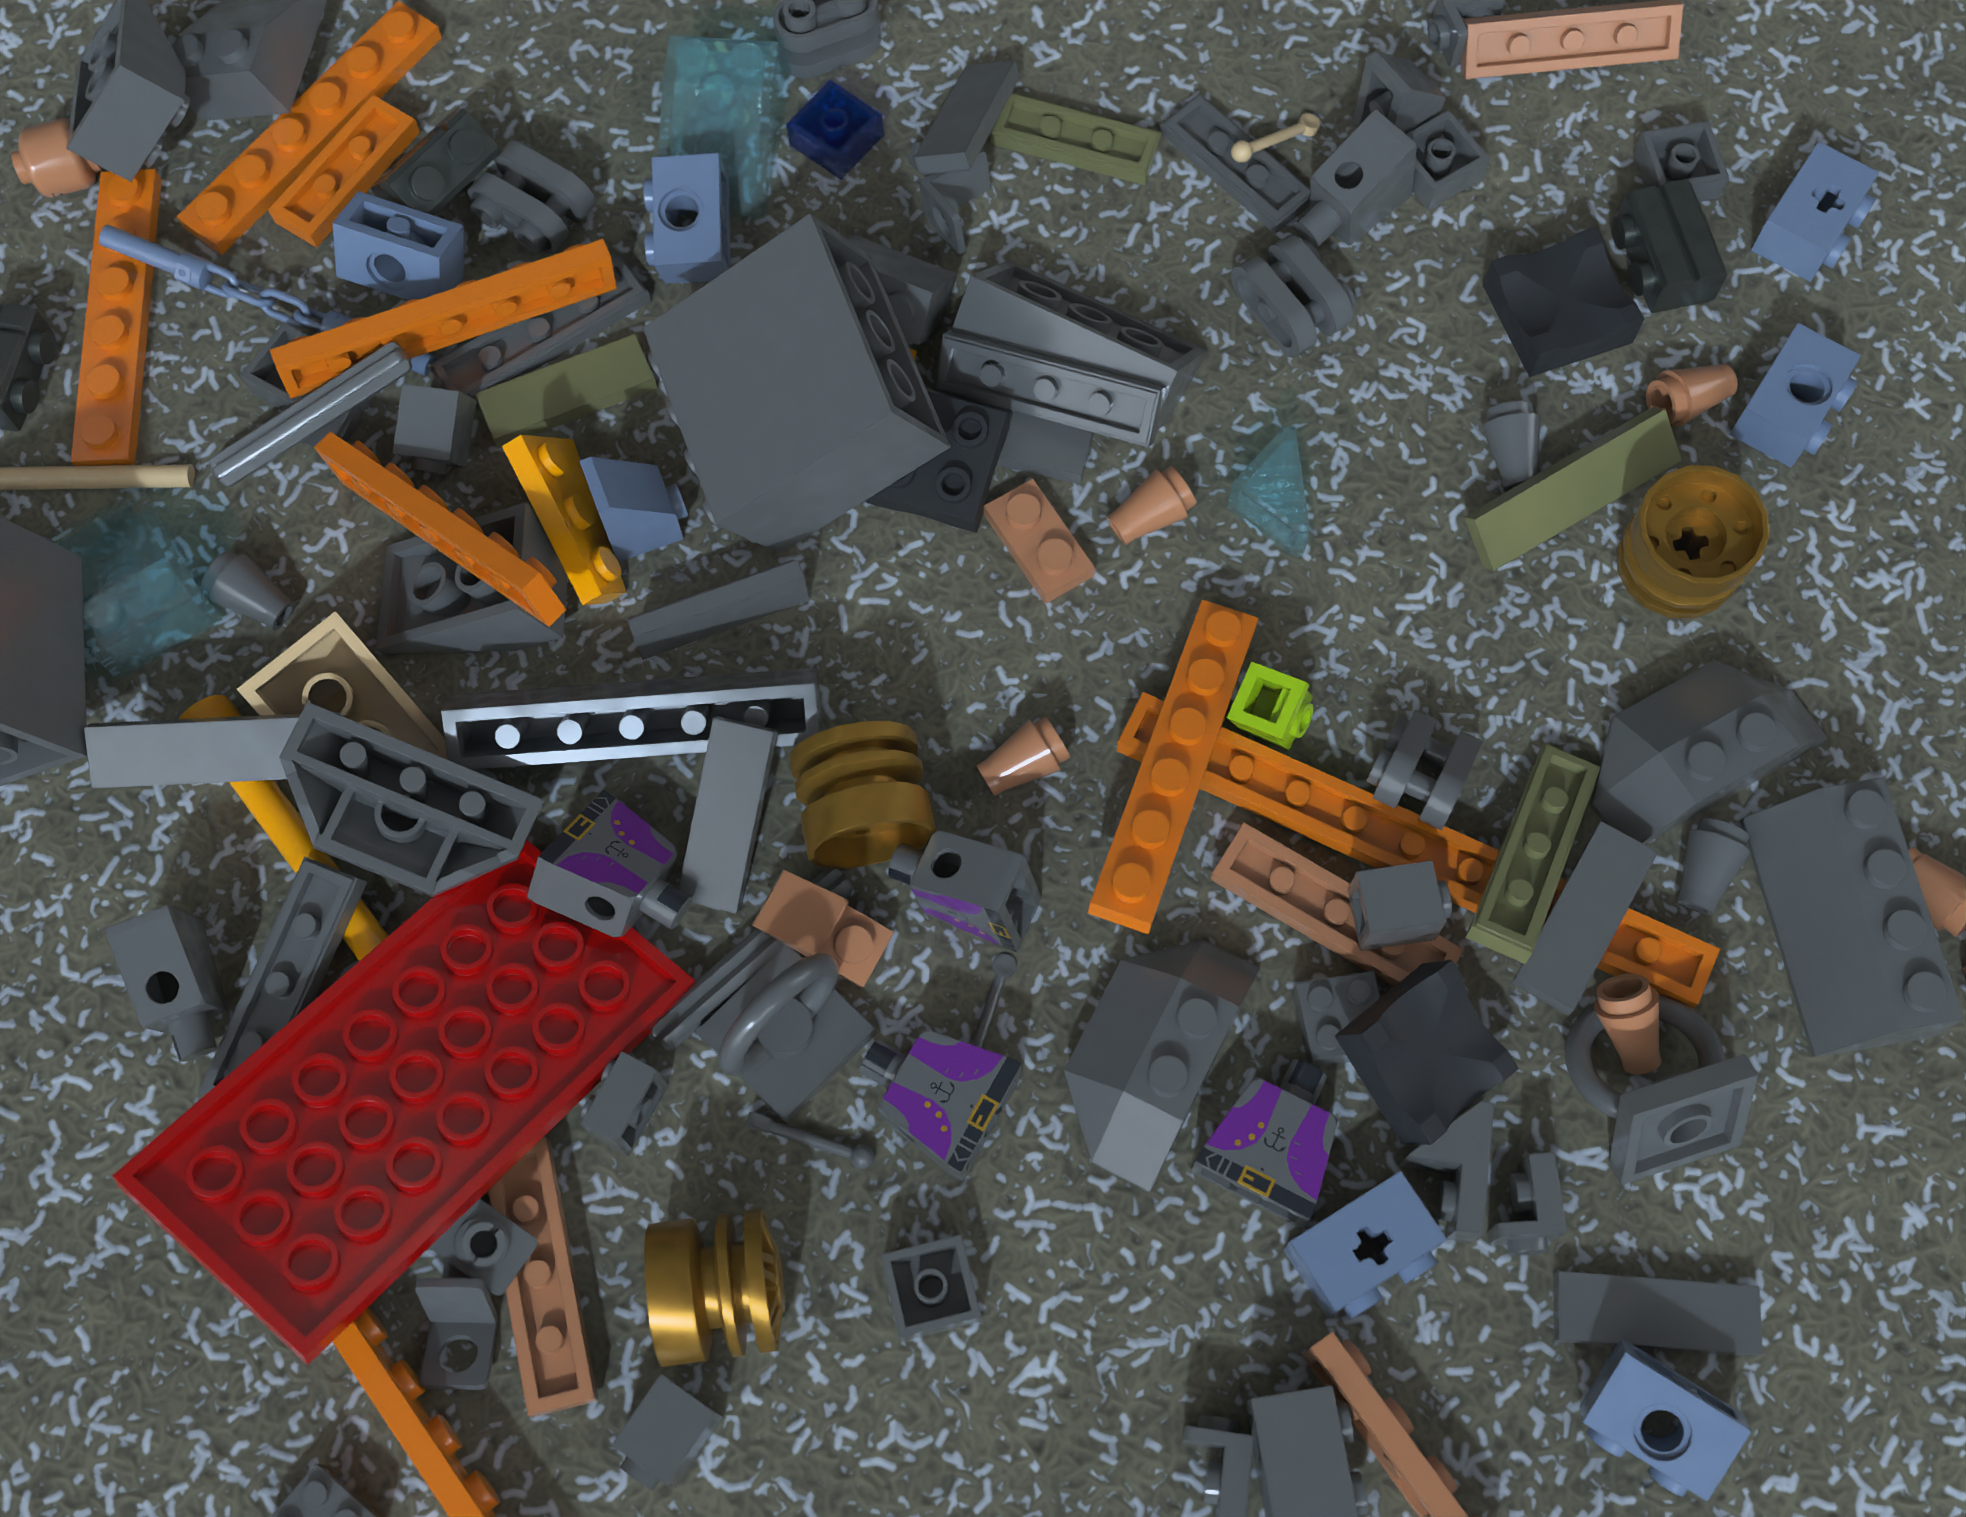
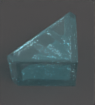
M1295 426L1283 427L1231 485L1227 506L1229 511L1292 557L1304 555L1310 533Z

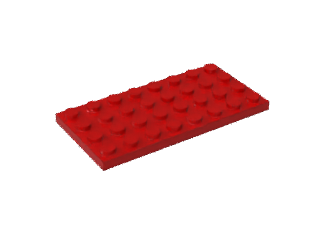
M528 840L519 859L430 899L112 1175L116 1185L307 1365L601 1082L602 1074L612 1059L617 1060L621 1051L629 1055L651 1033L653 1026L695 983V980L632 927L624 936L612 937L528 899L527 895L537 859L542 853Z

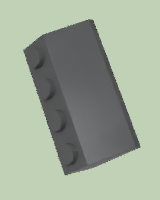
M1007 260L970 276L951 330L1165 386L1166 389L1157 430L1168 422L1208 352L1204 348L1012 260Z
M1884 777L1822 787L1740 820L1743 830L1750 835L1747 843L1748 848L1751 851V858L1812 1058L1933 1038L1964 1020Z

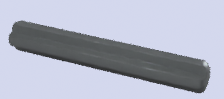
M389 342L213 456L209 463L214 476L225 486H234L409 373L412 369V364L408 354L397 342Z
M833 865L825 868L811 881V883L845 899L851 895L853 890L848 878ZM756 928L702 975L653 1026L651 1034L662 1047L668 1051L674 1050L712 1017L786 945Z

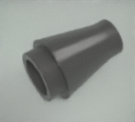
M1528 401L1506 402L1493 406L1486 411L1487 422L1482 426V429L1501 475L1504 491L1511 490L1537 474L1541 417L1534 413L1533 404Z
M231 550L223 552L211 563L202 579V588L210 593L211 602L259 621L274 631L279 630L296 608V602L287 597L247 554L237 555Z
M1712 818L1700 819L1697 830L1689 831L1681 891L1676 902L1701 914L1714 915L1718 902L1751 853L1746 847L1750 835L1745 830L1721 820Z

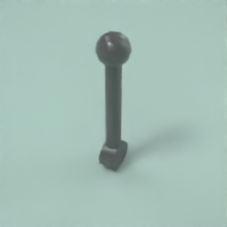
M1003 953L996 956L992 963V969L996 976L971 1045L982 1049L1005 980L1011 977L1017 969L1016 960L1009 954Z
M749 1112L745 1123L749 1128L764 1133H771L848 1158L852 1165L858 1169L869 1168L875 1160L874 1150L867 1144H858L853 1147L773 1121L769 1117L754 1112Z

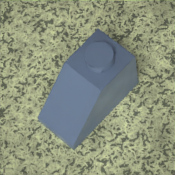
M588 457L580 460L595 505L618 562L684 539L678 519L688 516L683 499L676 483L665 486L657 465Z

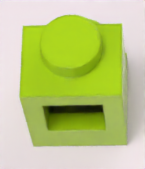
M1251 661L1227 718L1245 734L1290 751L1295 737L1301 738L1305 734L1312 719L1313 704H1311L1313 695L1308 691L1310 685L1303 680Z

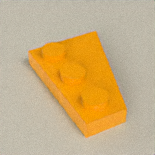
M519 435L503 445L502 448L582 605L606 604L627 593L621 577L620 564L611 549L605 528L581 467L580 457L574 440Z

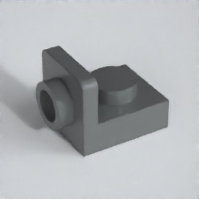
M1505 0L1436 1L1433 16L1428 20L1427 24L1428 38L1435 51H1442L1449 68L1460 65L1468 38V29L1463 19L1501 15Z
M1555 1152L1528 1154L1517 1164L1518 1173L1510 1174V1199L1514 1212L1524 1213L1525 1221L1496 1224L1487 1232L1489 1246L1507 1245L1510 1256L1537 1255L1549 1252L1548 1242H1555L1567 1233Z
M1199 1416L1198 1427H1184L1181 1444L1221 1450L1220 1462L1209 1460L1207 1462L1203 1503L1215 1505L1214 1517H1246L1254 1436L1239 1434V1421L1213 1416Z

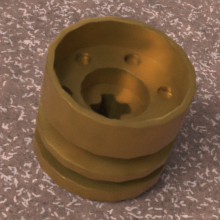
M1688 465L1671 471L1662 476L1647 491L1637 511L1627 524L1616 549L1617 572L1627 592L1648 610L1668 618L1694 619L1716 611L1736 591L1737 587L1743 582L1744 577L1750 573L1761 559L1769 539L1768 513L1757 491L1737 474L1716 466ZM1679 547L1680 551H1675L1674 548ZM1692 555L1693 560H1689L1688 556Z
M863 721L840 725L810 736L798 743L789 753L792 776L796 779V798L807 806L801 813V824L808 861L818 867L827 868L833 865L838 869H852L890 861L895 849L901 843L919 849L927 846L932 834L936 832L929 793L920 785H916L923 778L922 761L917 757L919 746L916 732L908 725L892 721Z
M762 1208L745 1211L743 1219L744 1242H738L733 1219L729 1213L718 1214L714 1232V1246L704 1247L698 1226L692 1218L647 1225L644 1242L646 1297L652 1339L660 1366L667 1367L708 1361L712 1345V1329L723 1328L728 1348L733 1357L745 1356L747 1349V1324L752 1323L759 1352L779 1351L780 1324L782 1313L785 1312L783 1273L778 1245L769 1231L765 1211Z

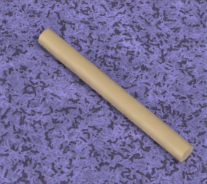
M192 464L0 467V490L193 487L195 469Z

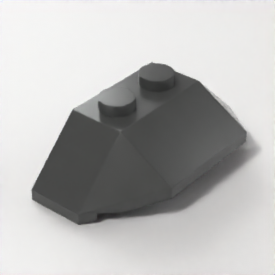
M1713 660L1613 716L1600 762L1601 768L1598 773L1596 787L1593 791L1591 806L1602 822L1645 845L1820 746L1828 738L1792 690Z
M309 702L306 703L279 756L315 849L432 897L519 859L544 804L543 799Z
M1205 940L1121 959L1064 1069V1076L1092 1164L1150 1193L1260 971V967Z

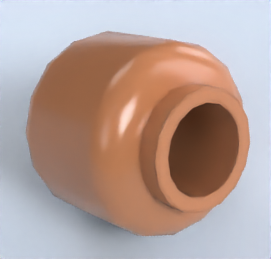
M61 118L22 129L18 138L19 150L11 152L12 163L20 181L24 185L32 183L36 190L47 198L90 188L96 182L97 171L103 170V167L67 150L70 118Z

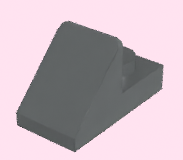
M1480 1101L1454 1120L1447 1132L1432 1145H1420L1399 1164L1400 1167L1451 1175L1450 1181L1442 1180L1440 1182L1436 1201V1219L1446 1221L1445 1237L1447 1240L1472 1243L1483 1235L1494 1103Z

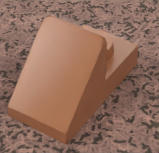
M782 870L752 923V926L805 956L816 953L829 954L838 963L839 976L859 987L865 986L894 934L890 929L848 906L849 901L786 870Z

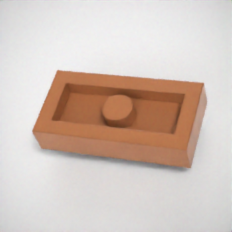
M1034 479L1025 482L983 506L984 516L1044 604L1095 576L1094 565Z

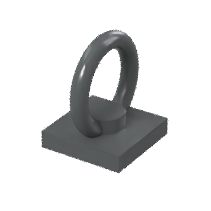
M787 945L773 956L696 1031L698 1037L718 1055L721 1069L728 1075L739 1076L785 1123L798 1113L877 1034L876 1029L834 989L839 976V967L832 956L825 953H816L802 958Z
M1659 994V1020L1675 1027L1689 1039L1698 1056V1069L1687 1073L1667 1075L1650 1085L1623 1094L1606 1084L1598 1075L1592 1063L1591 1049L1593 1041L1604 1028L1594 1011V1003L1586 1008L1574 1021L1565 1044L1566 1067L1574 1086L1583 1098L1600 1112L1616 1119L1609 1162L1620 1185L1741 1146L1758 1073L1746 1054L1725 1060L1723 1047L1716 1032L1695 1010L1678 1000Z

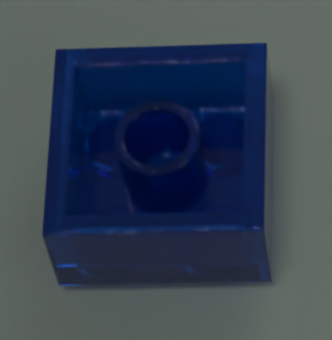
M829 80L786 124L789 145L840 180L884 136L883 115L832 80Z

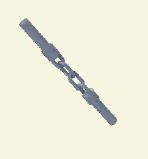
M109 224L105 225L100 232L99 243L106 248L174 275L175 280L199 290H205L223 298L234 297L261 307L265 314L292 326H306L321 333L342 326L347 321L353 319L334 310H330L326 314L309 308L306 302L298 297L275 288L263 289L249 282L237 279L233 272L214 264L212 261L187 251L178 253ZM215 273L228 279L222 283V288L211 284ZM239 288L259 295V298L239 291ZM276 298L299 307L294 312V317L271 308L277 302ZM311 317L321 320L322 323L311 320ZM426 353L411 358V371L427 377L430 373L427 365L435 361V356Z

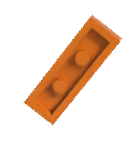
M372 95L268 209L274 222L317 248L333 231L332 223L358 191L367 193L370 187L377 182L420 134L416 120Z

